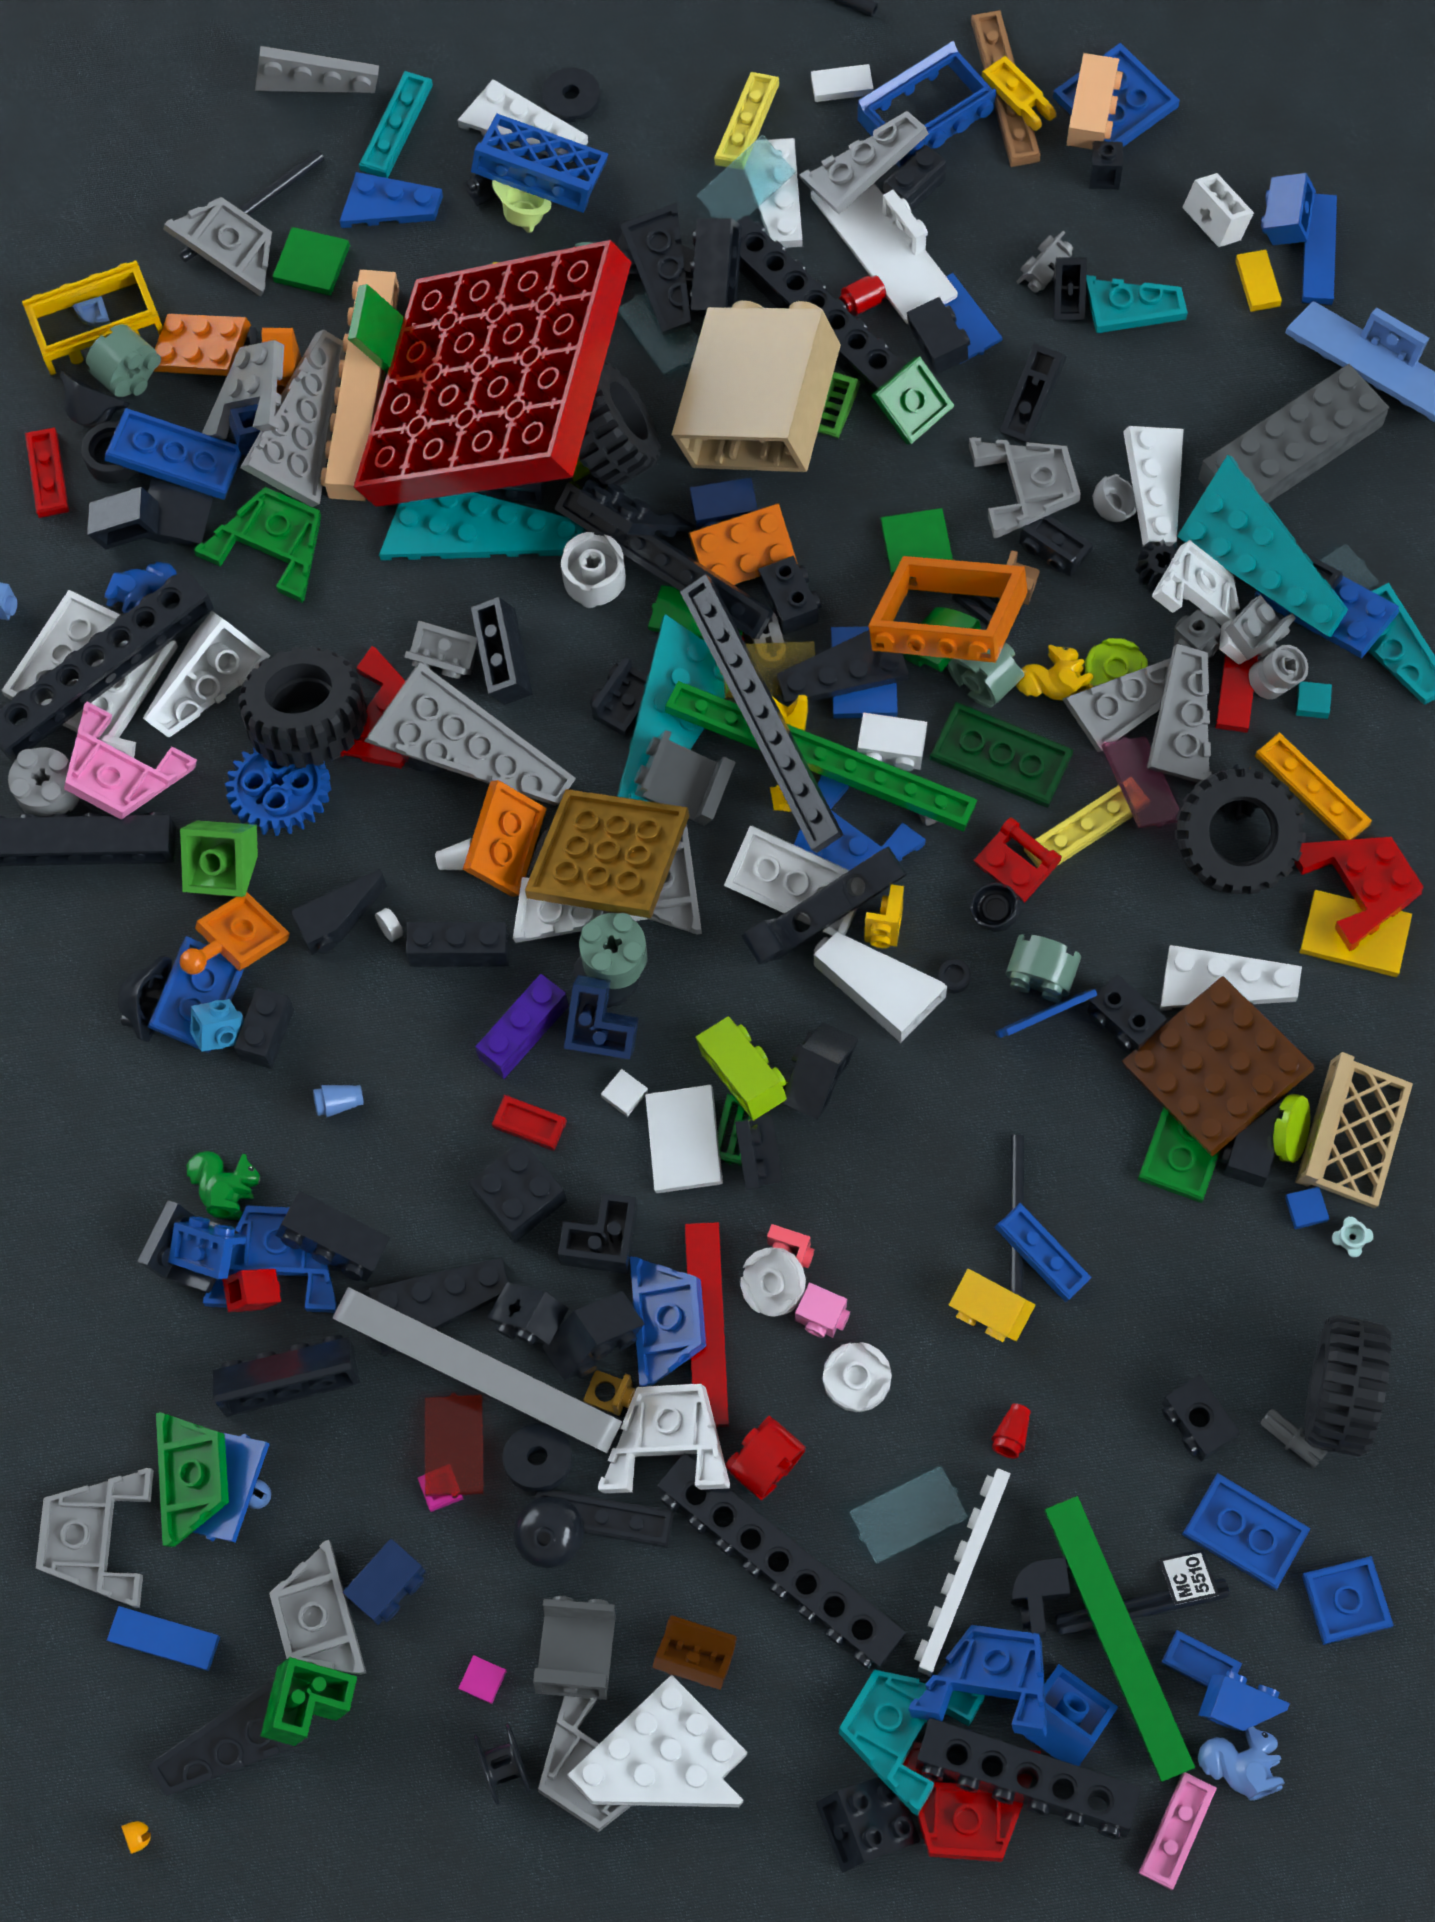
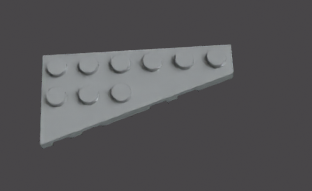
M326 330L315 334L281 394V405L275 406V416L280 418L279 429L260 431L240 467L311 507L320 504L323 487L321 485V471L323 467L326 468V442L331 440L332 434L330 431V417L336 410L334 402L335 388L340 387L341 381L339 378V363L345 357L343 341Z

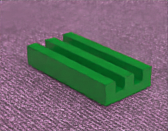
M727 1094L718 1128L720 1160L725 1161V1163H736L738 1166H742L741 1155H734L738 1140L735 1122L727 1153L721 1152L733 1103L739 1105L735 1122L743 1120L745 1112L733 1095Z

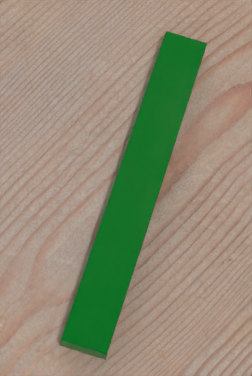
M1078 1496L1045 1509L1044 1512L1062 1554L1066 1558L1068 1568L1160 1782L1194 1769L1193 1761Z

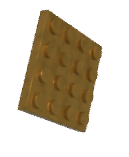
M565 789L525 888L527 899L651 918L689 819L688 807Z

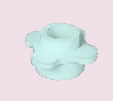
M1354 1217L1345 1218L1343 1227L1332 1235L1333 1243L1344 1247L1351 1257L1360 1256L1362 1247L1373 1240V1232ZM1350 1234H1354L1356 1239L1351 1240Z

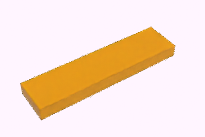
M1280 732L1256 752L1255 757L1280 781L1288 786L1289 790L1341 840L1355 839L1371 824L1372 820Z

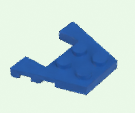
M821 775L818 786L830 809L849 789L848 785ZM832 811L844 836L816 853L811 850L800 828L794 845L851 870L888 846L898 861H901L902 857L910 852L921 849L925 845L926 839L902 822L885 844L879 846Z
M246 1206L235 1229L240 1235L247 1237L246 1244L233 1245L228 1276L241 1270L276 1269L277 1275L308 1276L305 1301L306 1311L335 1313L338 1307L328 1265L315 1261L310 1253L300 1248L292 1249L286 1246L279 1237L275 1236L289 1208ZM217 1279L211 1292L205 1294L203 1298L205 1306L227 1307L222 1279Z
M971 1625L946 1657L947 1663L938 1675H932L925 1684L926 1691L919 1700L915 1698L909 1706L912 1718L925 1720L932 1718L942 1722L953 1691L1019 1700L1011 1724L1014 1733L1046 1738L1047 1721L1043 1653L1040 1635Z

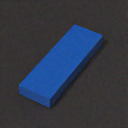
M1021 1203L994 1227L1065 1302L1092 1278Z
M118 1606L107 1641L205 1671L210 1670L220 1640L219 1635Z

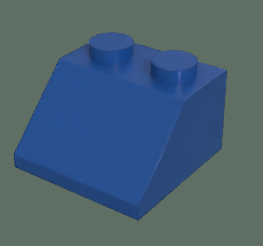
M1058 1664L1044 1684L1047 1721L1046 1738L1022 1735L1055 1759L1079 1766L1099 1738L1118 1706Z

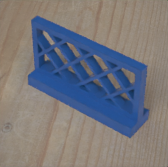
M496 113L482 142H478L474 150L471 172L584 213L592 190L607 162L608 153ZM502 126L510 129L513 133L501 135L498 127ZM535 138L540 143L529 145L526 139ZM518 141L522 147L510 149L507 143ZM500 145V147L502 148V150L497 149V148H494V147H491V146ZM562 148L567 150L568 153L557 155L554 149ZM546 151L550 156L549 158L539 160L535 153ZM528 155L530 160L524 159L520 156ZM589 158L598 161V163L586 166L582 159ZM574 161L578 168L567 170L563 163ZM555 165L559 171L549 168V166ZM584 176L587 181L579 179L577 177Z

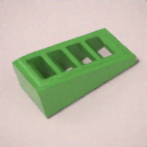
M833 372L821 418L836 422L834 428L820 424L818 433L839 439L860 387L858 379ZM834 387L847 390L846 395L833 391ZM832 397L842 400L843 404L839 405L829 402V399ZM825 408H829L832 410L839 411L840 413L838 416H835L832 414L825 413L824 411Z

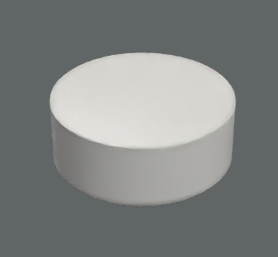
M384 908L375 914L376 921L388 940L393 942L403 935L402 927L390 909Z

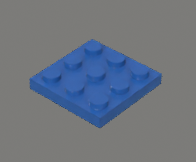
M1119 43L1103 55L1119 58L1117 71L1123 72L1120 90L1114 89L1113 96H1118L1115 115L1109 114L1108 121H1113L1110 140L1104 139V141L1122 142L1124 147L1178 108L1180 100L1128 49ZM1080 72L1053 91V99L1070 115L1072 114Z

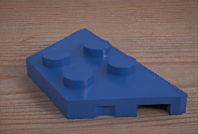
M630 1257L633 1305L645 1323L636 1334L639 1386L648 1387L653 1386L706 1347L701 1279L659 1264L644 1261L638 1257Z

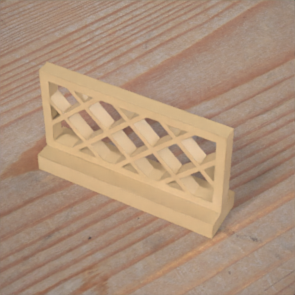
M1341 1052L1330 1062L1295 1183L1306 1187L1314 1185L1376 1208L1380 1202L1413 1083L1353 1061L1354 1056ZM1356 1072L1364 1075L1371 1088L1357 1093L1351 1081L1353 1073ZM1386 1085L1401 1089L1398 1102L1392 1105L1388 1104L1380 1089ZM1348 1092H1349V1094L1351 1095V1097L1348 1098V1099H1346L1347 1094H1348ZM1374 1092L1382 1109L1369 1115L1360 1097ZM1354 1101L1362 1119L1349 1124L1342 1111L1345 1104ZM1396 1108L1395 1114L1391 1109ZM1385 1113L1391 1128L1390 1132L1380 1136L1372 1118ZM1339 1122H1340L1342 1128H1340V1129L1337 1130L1338 1125H1339ZM1365 1122L1374 1140L1360 1146L1351 1128ZM1345 1131L1354 1149L1340 1155L1334 1144L1335 1135ZM1386 1138H1388V1139H1387V1142H1386V1145H1385V1143L1383 1142V1140L1386 1139ZM1376 1143L1382 1154L1381 1163L1372 1167L1363 1149ZM1330 1153H1331L1332 1156H1333V1159H1331V1160L1328 1161L1329 1156H1330ZM1356 1153L1365 1170L1351 1176L1343 1158ZM1335 1162L1345 1179L1337 1184L1323 1179L1326 1166ZM1379 1169L1378 1174L1376 1176L1374 1170ZM1366 1174L1368 1175L1374 1186L1371 1197L1360 1193L1354 1182L1355 1179Z

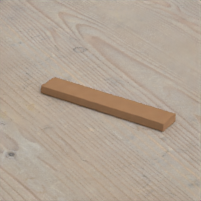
M1001 11L972 15L971 23L984 70L1004 56L1015 64ZM996 93L995 111L1010 166L1014 167L1040 162L1041 155L1034 130L1024 122L1022 115L1019 116Z

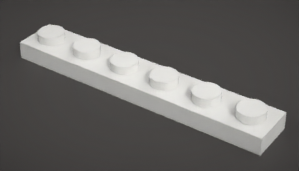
M997 1468L994 1477L987 1475L980 1495L986 1497L981 1510L975 1507L967 1525L973 1531L968 1542L961 1540L954 1560L960 1562L955 1575L948 1573L941 1593L947 1595L942 1608L935 1606L928 1626L933 1628L929 1642L921 1640L914 1660L920 1662L918 1672L930 1677L932 1675L1011 1473Z

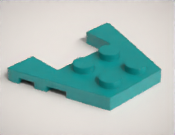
M874 1670L839 1727V1734L910 1811L918 1816L933 1790L934 1782L905 1767L903 1763L928 1722L925 1719L912 1718L909 1712L911 1702L915 1698L919 1700L926 1691V1683L919 1682L917 1678ZM953 1691L945 1714L969 1726L983 1703L985 1695Z

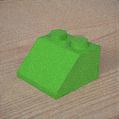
M197 820L181 828L183 892L237 897L245 896L258 857L257 825Z

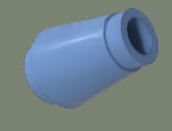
M321 1085L320 1089L313 1090L317 1116L325 1115L327 1118L358 1105H363L360 1085Z

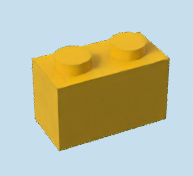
M967 1269L949 1306L958 1310L957 1318L972 1326H975L977 1321L988 1326L985 1333L1004 1342L1006 1337L1015 1341L1018 1340L1036 1304Z

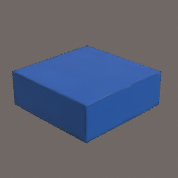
M1320 1187L1290 1193L1285 1196L1294 1229L1328 1222L1329 1215Z

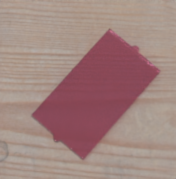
M1123 737L1119 741L1104 742L1101 747L1138 828L1156 825L1161 828L1165 824L1178 822L1176 817L1180 810L1163 773L1147 769L1151 752L1147 738L1127 739Z

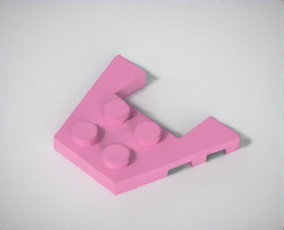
M86 701L64 790L122 820L193 771L196 767L197 759L172 746L157 768L153 769L99 740V737L110 724L112 714Z

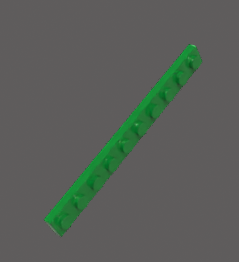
M677 682L665 705V713L760 750L736 703L683 682ZM787 724L810 771L963 832L965 831L975 809L977 799Z

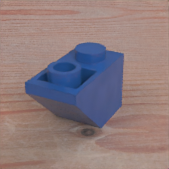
M1227 1671L1226 1675L1212 1674L1198 1716L1229 1729L1244 1731L1287 1711L1290 1703L1278 1698L1280 1692L1260 1684L1258 1689L1246 1685V1677Z

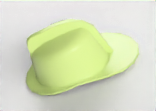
M495 180L492 181V187L502 201L506 220L513 225L522 227L527 233H531L535 225L542 220L543 215L551 209V201Z

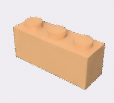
M1083 53L1069 124L1067 146L1092 149L1094 141L1110 140L1113 121H1108L1109 114L1115 115L1118 96H1113L1114 89L1120 90L1123 72L1117 71L1119 58Z

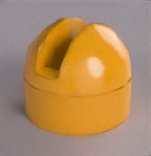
M135 1821L121 1826L131 1854L142 1850L148 1845L151 1833L147 1832L149 1827L145 1823Z

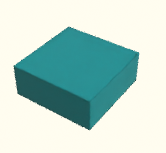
M1300 682L1297 690L1296 716L1328 719L1330 715L1332 684Z

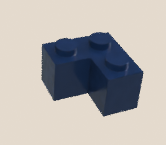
M577 976L572 988L564 1049L624 1059L631 1058L635 1048L639 1018L606 1012L611 980Z

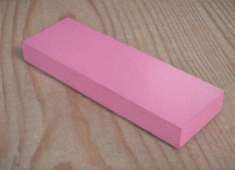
M1186 1772L1181 1774L1138 1874L1170 1890L1174 1889L1217 1789L1216 1787Z

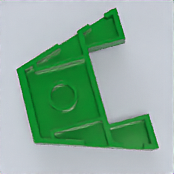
M264 487L236 512V517L225 526H219L214 531L213 537L203 544L201 542L196 546L194 552L197 557L221 567L236 541H239L289 563L276 585L277 592L303 603L321 521L320 510Z

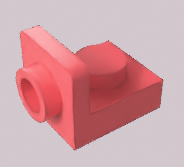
M771 1224L767 1235L768 1245L774 1248H783L790 1253L797 1254L796 1258L802 1267L809 1268L815 1249L810 1248V1236Z

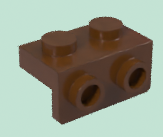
M671 1615L652 1668L721 1690L731 1665L737 1637Z

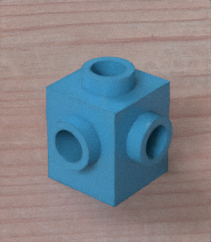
M230 999L215 1000L210 1003L191 1006L190 1033L201 1052L235 1046L244 1019L242 1013L236 1011Z

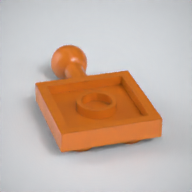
M246 892L245 896L235 897L197 921L195 929L210 944L200 950L191 948L184 951L180 957V966L187 974L196 975L205 969L207 960L221 953L238 971H241L287 942L290 933Z

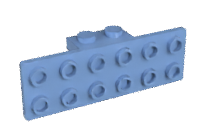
M1314 301L1287 327L1285 333L1294 338L1298 343L1306 345L1325 359L1331 360L1341 367L1350 364L1365 381L1372 384L1376 389L1386 392L1398 399L1403 405L1415 409L1429 420L1435 422V371L1418 362L1430 339L1377 307L1371 313L1364 329H1361Z

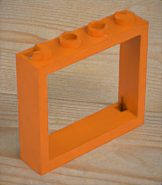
M903 556L869 623L872 651L996 663L1027 595L1025 566ZM908 590L1001 598L986 630L894 621ZM988 649H990V654H983L987 653Z

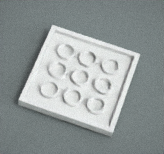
M68 590L2 689L3 695L13 700L18 692L27 690L36 683L43 673L53 670L61 664L69 653L78 651L86 645L94 634L103 632L111 626L120 614ZM123 641L119 643L117 647H123L129 641ZM171 641L91 703L112 714L111 722L99 737V740H102L105 735L116 738L121 736L178 648L175 641ZM103 660L94 662L92 666L100 665ZM71 680L66 686L74 685L78 680ZM52 699L44 700L41 705L49 704ZM83 709L65 722L63 726L78 732Z

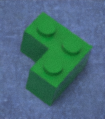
M289 1657L277 1667L261 1737L296 1746L308 1736L313 1714L337 1721L350 1711L357 1676Z

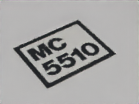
M1203 1549L1159 1559L1174 1605L1219 1596Z

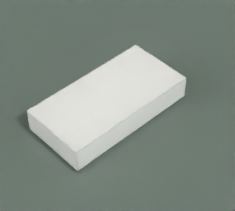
M869 64L811 71L815 102L866 96L874 89Z

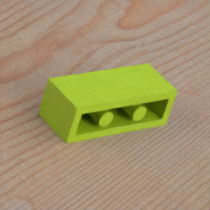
M728 1016L695 1037L704 1059L753 1121L787 1100L783 1086L786 1085L783 1075L777 1067L773 1069L767 1064L769 1060L759 1045L755 1048L750 1043L752 1041L751 1037L742 1024L736 1026Z

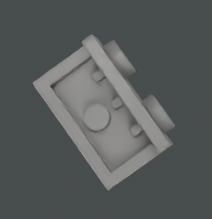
M418 621L411 650L406 651L404 657L413 660L412 666L416 667L420 662L429 669H431V665L443 668L442 675L460 679L461 674L471 675L479 646L475 636L424 621Z

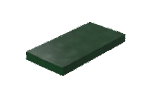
M955 702L933 747L930 760L1048 808L1073 756L1074 750Z

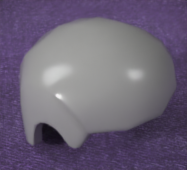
M1114 474L1109 477L1105 476L1096 485L1092 497L1094 507L1102 518L1107 521L1121 522L1129 519L1136 513L1134 491L1128 481L1120 478L1118 474Z

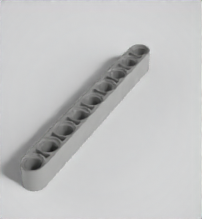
M349 1287L333 1316V1319L605 1453L608 1452L622 1421Z

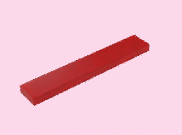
M719 1222L685 1224L687 1274L701 1279L706 1347L691 1357L692 1384H702L706 1387L716 1427H728Z

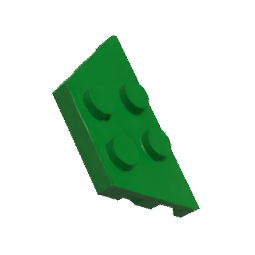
M160 1412L156 1413L162 1543L166 1547H175L229 1503L225 1434Z

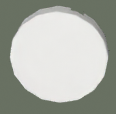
M770 1247L754 1252L746 1260L740 1286L744 1299L753 1310L775 1317L792 1312L800 1304L805 1293L806 1277L801 1263L794 1254L783 1248Z
M868 1343L843 1344L830 1354L824 1364L823 1384L826 1394L834 1404L847 1411L862 1412L873 1409L884 1400L890 1390L892 1376L890 1365L883 1353Z

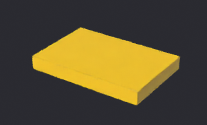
M1315 890L1300 953L1398 977L1412 914L1400 911L1394 917H1390L1383 922L1375 933L1371 936H1366L1360 941L1358 947L1348 951L1335 930L1336 922L1360 913L1362 910L1355 899Z

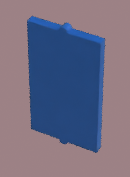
M951 273L946 277L957 290L958 295L956 299L945 304V307L951 306L957 319L955 323L958 329L963 328L969 337L971 345L968 346V358L970 359L977 354L983 355L986 349L1002 341V336L954 273Z
M1090 989L1076 994L1060 1003L995 1031V1033L1000 1038L1009 1036L1097 996L1096 990Z
M224 1433L229 1503L192 1533L204 1535L211 1541L217 1538L236 1543L269 1443L251 1439L246 1434L236 1436Z

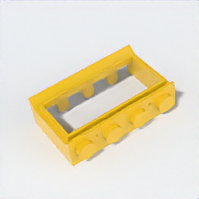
M137 260L120 264L116 268L102 273L92 274L88 278L71 284H64L49 292L33 295L31 298L22 301L50 375L56 374L52 360L69 355L73 364L81 363L83 356L80 350L91 347L101 335L105 338L113 333L110 328L116 325H128L138 335V329L155 324L160 336L163 328ZM136 283L138 284L148 310L47 346L37 321L38 318L66 309L74 304Z

